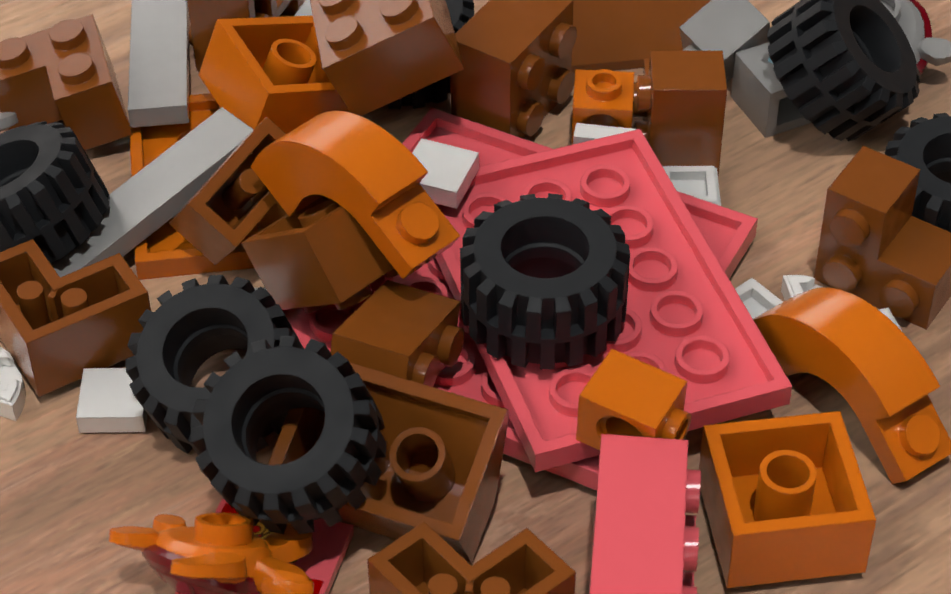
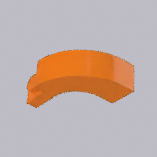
M326 111L318 114L263 148L250 166L289 217L322 196L341 205L358 221L402 279L450 248L460 237L459 233L419 184L428 173L426 168L393 135L379 125L357 114L346 111Z
M821 287L797 294L753 319L786 376L796 373L813 374L825 380L843 396L857 415L892 484L908 481L951 454V439L928 396L929 393L941 386L913 343L876 307L852 293L830 287Z

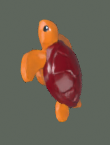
M160 514L154 518L153 528L125 526L111 528L109 532V541L111 543L142 551V555L154 572L171 588L181 594H313L314 591L313 581L299 567L290 564V562L302 558L311 552L313 548L312 533L298 534L291 524H287L284 534L274 532L265 539H262L253 534V519L240 514H201L195 517L194 527H186V521L182 517Z

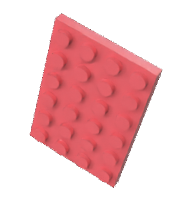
M641 129L479 166L477 174L457 209L436 204L460 235L450 248L435 257L454 299L461 301L460 248L463 247L462 238L467 228H474V219L483 211L494 213V205L506 199L514 203L520 201V196L534 194L536 198H548V193L563 195V200L571 202L578 198L589 202V209L592 211L599 209L605 211L611 216V225H620L625 233V244H628L630 249L625 322L621 323V333L615 341H606V350L596 357L585 354L583 355V363L571 367L565 362L555 363V369H540V364L528 363L525 368L512 365L511 357L505 355L497 359L487 353V343L476 344L504 407L508 409L510 420L535 472L600 455V450L576 440L578 401L580 393L611 349L687 380L684 411L691 413L688 431L703 428V425L717 424L790 404L792 385Z

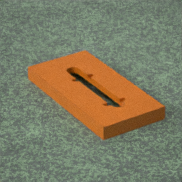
M211 93L189 95V123L131 127L133 134L130 135L132 177L220 109ZM172 219L135 247V264L139 280L254 268L242 242L219 263L214 265L169 224ZM257 224L243 241L258 233Z

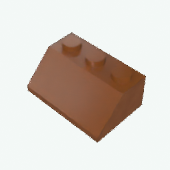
M574 0L573 26L577 29V36L572 49L571 71L575 73V69H608L616 71L644 68V59H650V51H682L679 27L711 0Z
M350 363L354 371L360 375L382 415L385 428L380 430L386 440L387 446L386 457L374 459L382 472L376 486L364 482L360 490L366 497V500L357 510L349 503L340 508L338 512L343 519L340 522L352 524L355 527L397 540L425 521L459 555L472 564L496 499L509 420L508 409ZM314 408L289 410L268 465L287 464L308 453L321 436L325 423V412Z

